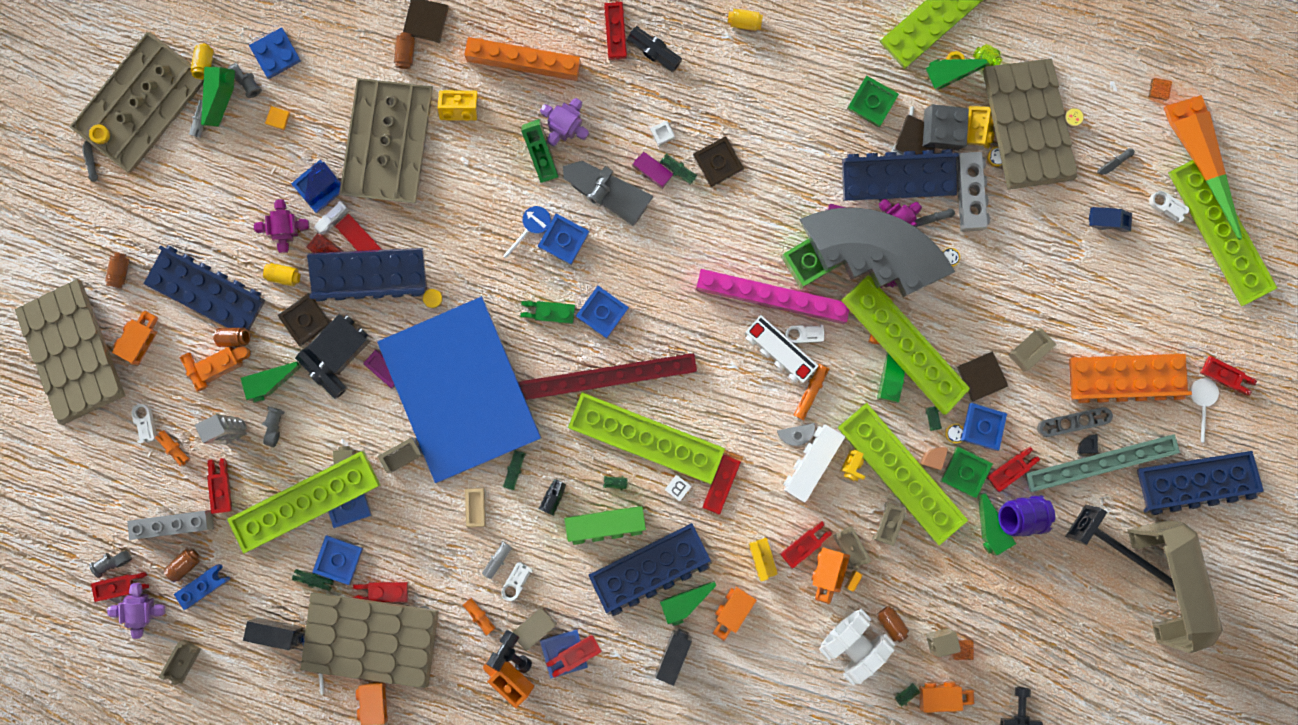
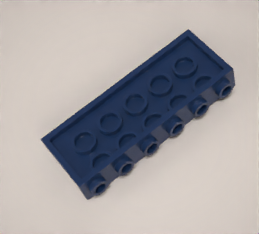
M953 149L941 150L939 154H934V150L922 151L923 154L915 155V151H906L904 155H897V152H886L885 156H878V153H866V157H859V154H847V158L842 159L843 201L957 195L956 157H959V153H953Z
M161 245L158 249L161 252L143 284L227 328H245L248 331L250 330L266 301L261 298L262 293L252 288L250 291L244 289L245 285L237 280H234L233 283L227 280V275L219 271L216 274L211 272L212 267L202 262L200 265L194 263L195 259L185 253L183 257L178 255V250L169 245L166 248Z
M423 248L309 253L307 255L311 294L309 296L310 299H315L316 301H325L327 298L345 300L346 297L364 299L365 296H373V298L378 299L383 298L384 295H392V297L398 298L402 297L403 294H411V296L417 297L422 296V293H425L427 290Z
M1253 451L1139 468L1137 470L1146 508L1143 510L1144 513H1151V515L1162 514L1163 510H1170V512L1181 511L1182 507L1196 509L1200 508L1201 504L1215 506L1219 505L1220 501L1234 503L1238 502L1239 498L1253 500L1264 492Z
M693 523L588 576L606 614L616 616L623 612L622 608L628 605L630 608L640 603V599L647 597V599L652 598L658 594V590L662 588L664 590L670 589L675 586L674 582L680 579L686 581L692 577V573L696 571L701 573L708 570L712 562Z

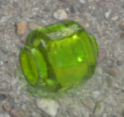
M989 44L977 47L973 54L975 59H987L990 63L989 66L1000 65L1003 60L1001 51Z

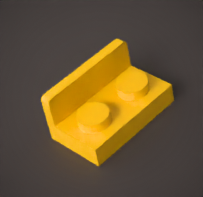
M439 90L437 107L439 119L446 121H476L477 91Z
M969 106L967 145L984 146L985 149L990 148V143L994 141V132H992L994 123L990 107Z
M849 450L840 469L841 472L845 473V478L856 482L865 479L866 476L856 472L863 465V453L857 450Z
M767 538L749 542L759 580L762 582L769 580V577L776 576L778 573Z

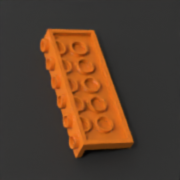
M1186 354L1069 358L1071 400H1078V403H1090V399H1097V403H1104L1116 398V402H1128V398H1135V401H1148L1147 397H1154L1155 401L1167 400V397L1172 396L1174 400H1185L1186 396L1192 395V391H1188Z

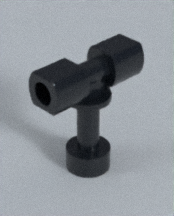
M506 629L499 641L502 643L497 654L492 653L486 665L500 672L505 662L512 661L515 663V668L518 671L526 673L530 670L532 661L524 655L519 657L515 654L514 646L520 637Z
M1015 687V696L1019 697L1018 714L1014 715V719L1001 718L1000 725H1043L1042 721L1030 720V716L1026 715L1027 697H1031V689Z

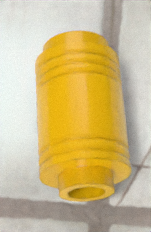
M733 8V12L729 11L727 23H731L730 27L757 31V29L761 30L763 15L759 14L760 12Z
M201 43L194 47L190 71L196 79L204 80V67L212 66L214 50L208 44Z
M270 263L264 267L263 278L268 282L294 287L300 282L301 273H299L298 268Z

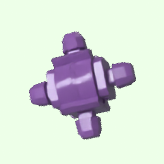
M575 98L569 105L563 103L562 107L557 105L554 110L549 105H543L540 112L544 117L548 118L549 132H551L547 138L548 144L555 146L560 139L566 141L568 137L572 139L575 134L576 137L582 140L588 137L589 131L585 127H581L582 120L580 119L579 112L582 107L581 100Z
M132 583L129 589V594L131 595H127L122 603L112 605L107 609L109 617H119L120 624L125 623L126 628H131L130 632L133 639H139L143 636V627L149 624L150 619L162 616L166 612L164 605H154V598L148 599V594H141L143 592L141 583Z

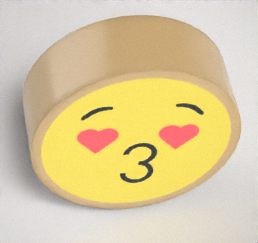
M1070 108L1064 114L1066 124L1071 128L1078 127L1084 120V114L1078 108Z

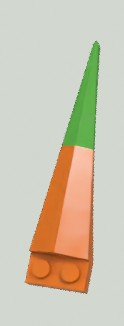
M1202 95L1165 106L1164 111L1171 128L1207 182L1237 239L1241 240L1242 234L1211 114L1207 110Z

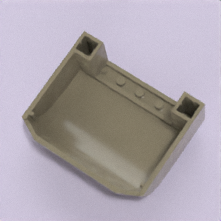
M1167 520L1127 529L1132 548L1141 549L1157 544H1166L1163 549L1166 554L1182 616L1152 624L1157 643L1187 653L1197 652L1213 646L1220 637L1223 628L1198 534L1185 523Z

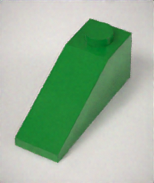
M937 59L929 63V67L925 69L934 89L938 91L989 66L990 63L987 59H947L941 61Z
M204 67L201 125L219 127L234 90L235 70L222 67Z
M538 119L523 124L521 132L540 183L558 178L557 169L541 120Z
M888 352L885 358L877 399L898 403L902 392L905 371Z
M293 362L241 377L246 400L253 401V403L265 401L264 397L274 393L302 365L299 362Z
M981 493L978 495L981 534L985 542L983 547L988 554L991 553L997 556L1016 545V542L1012 536L1002 530L996 509L986 493Z
M715 581L660 600L667 623H672L673 626L683 623V619L687 618L716 587Z

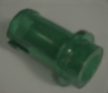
M936 406L926 408L925 412L928 416L930 431L942 429L938 413L940 410Z
M604 476L605 483L603 488H616L623 491V489H627L628 478H624V476Z
M912 683L901 693L897 692V696L894 698L901 707L907 706V703L920 694V691Z

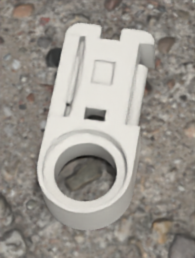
M1164 191L1152 194L1149 199L1151 207L1177 220L1176 223L1183 221L1184 215L1189 212L1187 206ZM1157 195L1164 198L1163 205L1156 204L1155 197Z
M339 201L329 213L324 215L315 224L314 229L320 235H324L349 212V209Z
M822 324L820 327L805 326V328L804 325L791 326L786 330L785 337L793 344L824 341V326ZM795 329L799 332L797 340L789 338L790 330Z
M144 404L134 406L132 409L133 424H137L140 439L137 442L147 443L156 441L155 437L157 434L151 408ZM143 407L146 409L147 414L141 419L138 417L137 411Z
M522 562L516 564L501 591L505 600L513 601L519 596L523 589L522 586L530 575L529 572H533L532 568ZM508 586H513L516 589L514 597H508L505 594V589Z

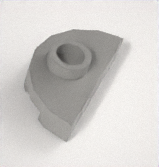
M815 423L777 430L779 438L791 446H800L812 438L815 431Z

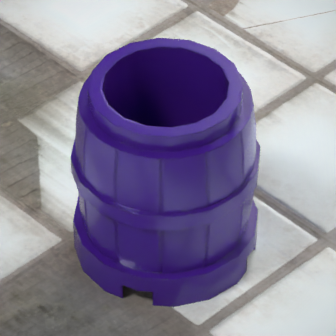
M1042 495L1007 501L999 510V524L1002 530L1010 536L1047 534L1052 530L1050 527L1056 519L1054 507Z

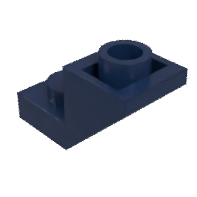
M1090 207L1089 226L1099 230L1114 228L1122 232H1131L1132 213L1117 208Z

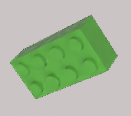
M809 239L781 256L800 289H803L843 264L841 263L825 271Z
M643 506L564 518L568 542L572 541L573 545L583 544L585 539L591 538L592 542L602 541L604 536L610 535L612 539L622 538L623 533H631V536L643 534L642 531L646 530Z

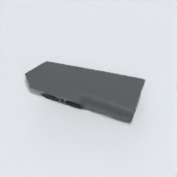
M579 161L563 166V178L573 188L587 197L596 187V179L602 170L584 161ZM611 175L606 183L611 192L605 195L602 205L634 226L647 209V205L653 199V195Z

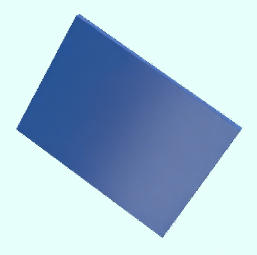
M482 296L377 341L435 483L542 438Z

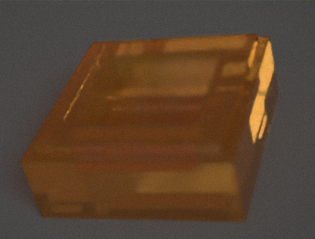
M1152 78L1148 97L1165 101L1169 100L1172 81Z
M958 639L961 652L953 654V659L974 660V640Z

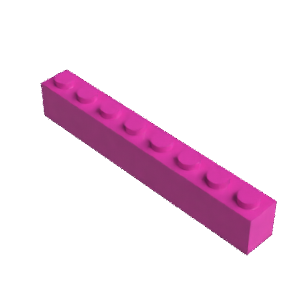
M701 269L696 286L697 291L840 324H845L848 319L849 309L839 300Z

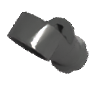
M236 62L228 66V69L235 70L234 79L243 86L247 98L256 97L262 92L261 87L257 86L254 81L253 73L243 74Z
M604 166L597 177L596 187L592 193L586 197L590 202L599 207L602 205L605 195L611 192L606 183L610 179L613 170L607 166Z
M268 406L267 409L269 411L266 420L262 423V425L267 427L263 444L274 448L280 437V427L278 425L285 411Z
M128 550L114 557L106 553L97 562L90 563L89 568L97 578H100L107 570L127 564L132 560V557Z

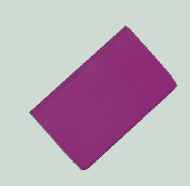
M645 152L632 164L633 168L661 189L664 188L674 175Z

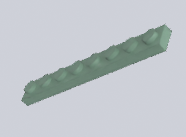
M1175 434L1035 470L1025 473L1029 491L1034 492L1178 454L1180 450Z

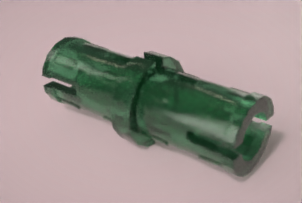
M667 153L660 161V164L671 170L674 176L678 175L690 185L697 177V174L687 169L684 163H679Z
M514 450L510 466H507L506 469L508 472L502 487L515 490L518 476L522 473L521 467L526 453Z
M299 569L294 571L296 575L301 577L293 575V581L307 584L311 588L318 587L331 591L332 587L325 583L333 585L334 580Z

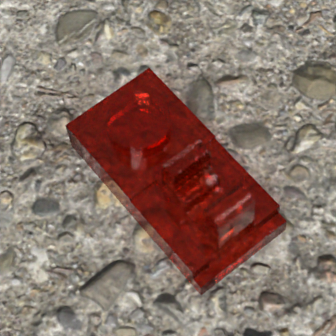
M317 233L306 246L312 253L345 252L321 233Z

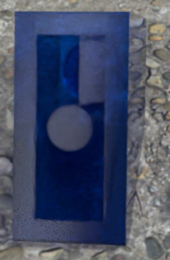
M325 162L314 165L311 169L312 171L308 174L305 201L310 206H313L341 184L340 180Z

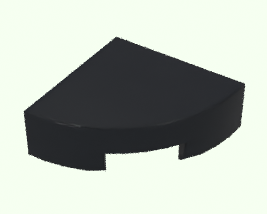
M1097 434L1085 437L1078 445L1077 454L1098 453Z

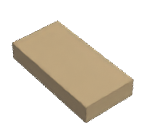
M485 488L465 489L466 528L486 527Z

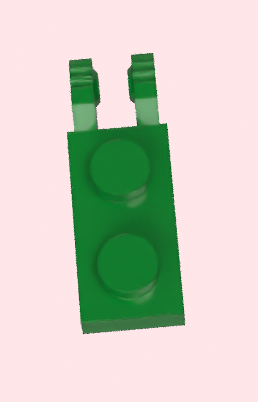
M522 301L521 303L524 307H536V314L523 312L520 313L521 318L573 324L574 304L543 301Z

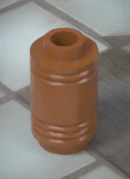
M401 32L400 35L396 36L394 53L396 68L410 69L413 65L415 38L410 33Z
M115 252L114 256L110 255L105 277L106 286L122 289V285H125L130 259L126 258V254Z
M218 328L213 335V340L218 347H244L249 344L251 339L250 332L245 328Z
M186 548L165 567V576L172 582L180 581L200 563V555L194 549Z
M887 606L877 613V619L893 642L898 641L900 643L908 637L909 629L894 608Z

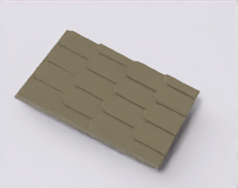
M146 32L69 127L126 172H132L148 151L154 147L186 104L192 100L203 85L204 80L196 79L192 76L190 62L186 61V59L151 32ZM97 124L105 126L110 131L109 141L101 145L93 142L89 137V130L92 126Z
M1052 58L984 67L983 76L1007 189L1011 190L1075 180L1077 177V167L1071 149L1072 143L1064 117V107L1058 89L1059 83Z
M357 78L339 195L416 203L433 86Z
M75 279L15 309L23 337L26 338L32 360L36 364L44 392L48 396L53 415L59 424L69 423L126 396L82 281Z
M315 592L310 593L300 670L417 688H427L429 686L439 610Z

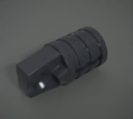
M554 479L538 509L554 516L562 500L566 484Z

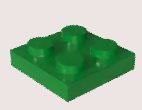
M866 75L847 110L880 127L899 94Z
M956 447L940 482L973 498H977L993 463L960 447Z

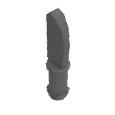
M86 140L82 146L83 156L89 174L88 177L92 182H95L98 179V175L95 169L91 144Z
M1126 149L1125 152L1098 169L1097 173L1103 175L1113 171L1122 162L1134 155V149Z
M948 209L923 216L915 221L917 223L915 227L935 221L938 222L948 217L951 218L955 215V211Z

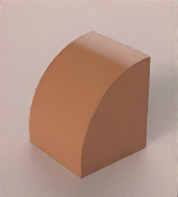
M937 447L928 450L921 458L920 465L935 470H942L948 448Z

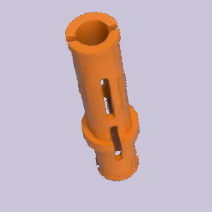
M818 364L812 379L808 381L809 385L793 416L803 421L805 420L817 393L823 387L822 384L830 370L829 368Z

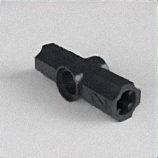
M638 26L632 29L627 38V41L639 48L648 59L653 62L657 61L672 73L682 61V58L667 48V45L655 36H650Z
M306 347L297 354L295 359L309 372L308 375L334 399H337L346 391L347 387L309 348Z

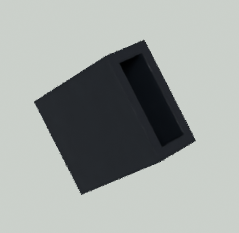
M338 314L307 346L327 367L338 375L371 342L367 339L369 335L361 327L357 329L353 325L355 321L347 314L345 316Z
M257 617L247 621L243 641L291 650L302 643L304 632H302V626Z
M679 628L677 631H672L656 670V679L672 686L675 685L692 643L689 632Z

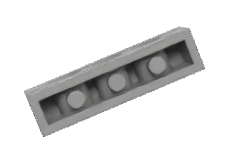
M982 152L959 153V157H956L960 232L984 230L990 223L989 213L986 212V206H988V195H985L987 177L984 176L983 170L986 167V160L982 156ZM968 169L974 170L976 176L971 177L968 174ZM969 188L976 189L977 196L971 195ZM971 206L978 209V215L971 212Z
M216 414L195 424L203 443L227 445L247 435L245 431L247 429L246 424L239 417Z
M211 510L127 521L129 540L214 529Z

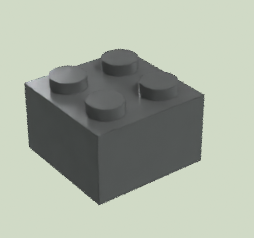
M932 104L924 109L923 146L957 151L966 147L969 108Z

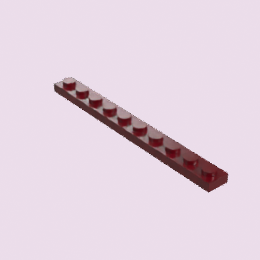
M690 353L519 381V385L525 399L530 400L697 372L695 355Z

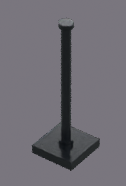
M1085 504L1066 534V538L1087 545L1092 536L1095 535L1168 584L1175 592L1170 576L1098 528L1107 511L1100 507Z

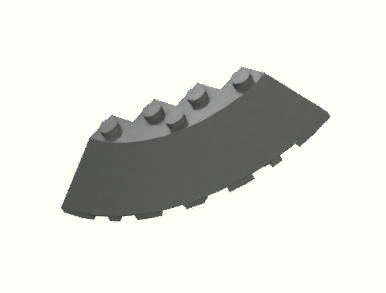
M837 208L817 212L800 219L825 271L843 263L851 280L869 272L877 289L895 281L902 297H905L955 272L944 253L927 235L913 225L893 215L872 209Z

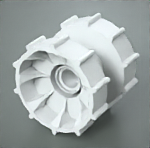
M862 609L854 611L843 619L829 633L819 649L828 660L831 658L836 659L843 652L851 658L850 663L845 667L843 676L853 686L861 684L886 663V660L895 651L894 646L896 645L886 634L877 636L871 642L863 635L870 626L871 618Z

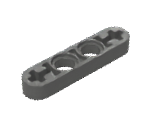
M1101 407L1040 421L1037 431L1043 437H1051L1105 425L1112 421L1113 414L1109 408ZM1101 411L1107 414L1104 421L1103 419L1094 420L1093 416L1100 415ZM1081 415H1086L1089 418V422L1085 426L1079 421ZM1063 419L1070 421V427L1067 430L1061 427ZM1045 423L1047 426L1056 425V428L1048 430V433L1043 431Z

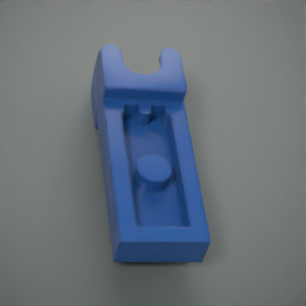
M221 564L213 566L194 581L174 593L183 610L190 608L230 581L229 576L225 578L218 577V572L223 568Z

